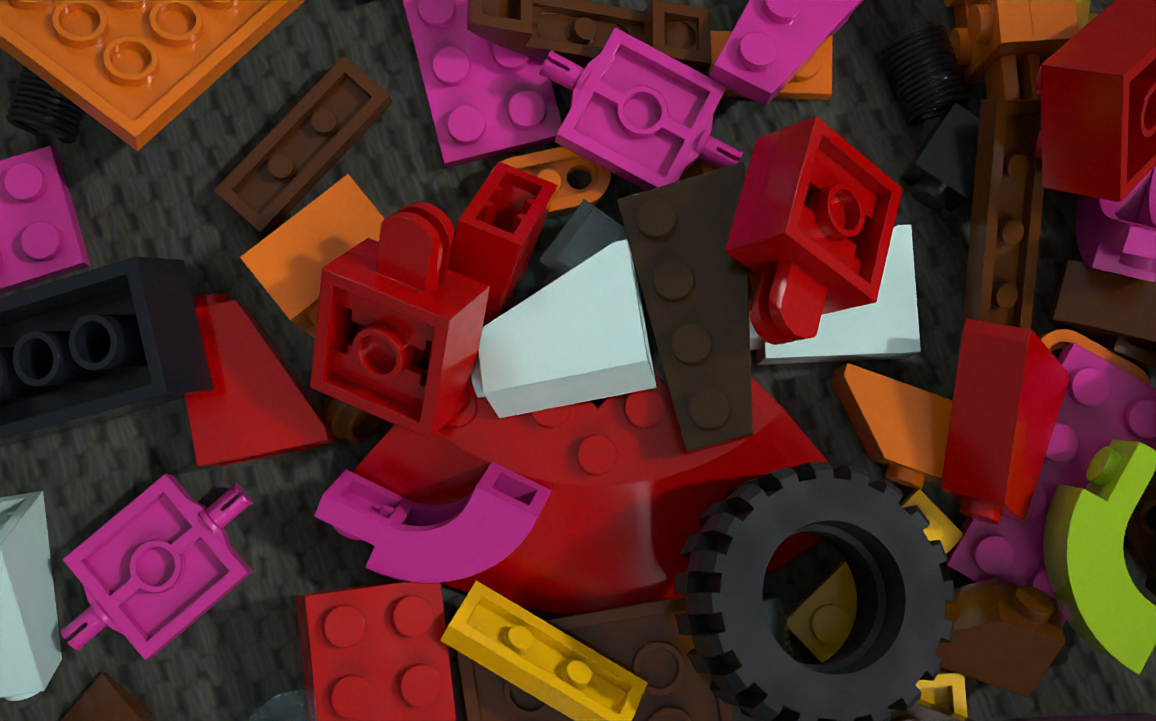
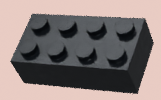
M135 256L0 298V447L214 390L184 260Z

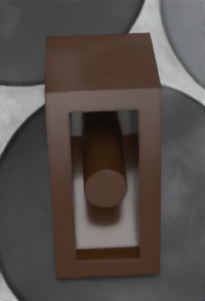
M996 577L954 588L955 601H945V619L954 622L951 642L939 643L935 653L936 656L943 659L941 667L1029 698L1065 644L1057 599L1047 596L1035 587L1027 585L1018 586Z

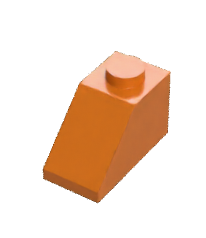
M849 363L835 369L831 382L870 461L887 467L884 477L916 489H922L925 481H942L953 400Z

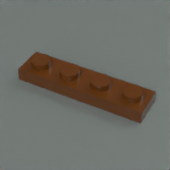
M981 99L962 331L966 319L1031 329L1044 196L1042 160H1039L1036 154L1037 138L1042 128L1041 101L1038 99Z

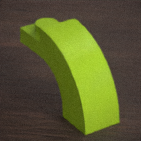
M1112 439L1110 445L1101 448L1091 460L1086 472V479L1090 481L1086 489L1058 484L1046 516L1043 540L1044 563L1053 596L1057 599L1058 606L1071 627L1098 653L1139 675L1156 645V605L1152 604L1140 593L1130 578L1124 560L1123 543L1127 523L1156 470V450L1138 441Z

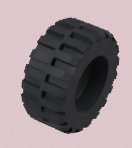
M808 462L791 468L788 466L734 486L725 492L726 498L723 501L710 504L698 518L703 528L700 533L687 536L680 553L683 557L690 559L687 572L675 573L674 594L685 595L686 613L675 614L679 635H690L695 648L690 650L687 656L697 673L709 674L713 679L709 689L724 703L737 705L740 707L742 715L755 721H890L891 714L889 709L907 711L921 698V691L916 686L919 680L934 681L943 664V659L935 655L938 644L951 642L954 626L952 620L945 619V601H955L953 580L943 581L939 565L946 562L948 558L941 541H929L923 530L929 526L930 521L917 505L902 507L899 504L903 497L902 491L887 480L868 483L870 476L867 470L851 465H844L834 469L829 462ZM800 532L814 533L836 548L851 570L857 592L856 617L848 638L834 655L820 664H804L795 661L774 638L767 623L763 607V581L769 561L778 546L788 536Z

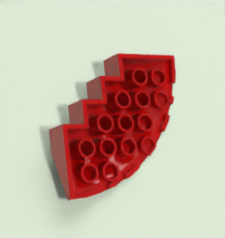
M654 372L657 388L608 397L598 408L591 401L504 418L498 417L486 397H477L472 384L469 402L431 439L394 425L352 472L404 498L429 505L448 504L468 496L474 491L492 462L552 490L532 530L509 556L493 567L476 575L441 583L469 593L477 580L524 609L543 613L575 614L682 596L681 594H674L675 573L687 572L690 559L683 557L680 553L687 536L700 533L703 526L698 518L710 504L723 501L726 498V491L741 482L754 479L760 475L788 466L791 468L808 462L828 461L788 413L752 377L753 437L688 454L685 449L669 387ZM800 532L788 536L772 555L765 575L785 566L822 541L823 538L811 532Z

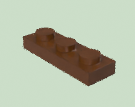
M343 56L214 191L266 237L393 104L390 96L346 56Z

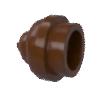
M324 394L323 416L332 434L337 438H347L351 443H360L372 437L385 422L382 418Z

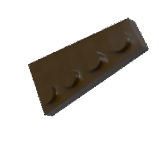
M744 162L617 199L685 449L688 454L753 437L748 268L724 251L745 180Z

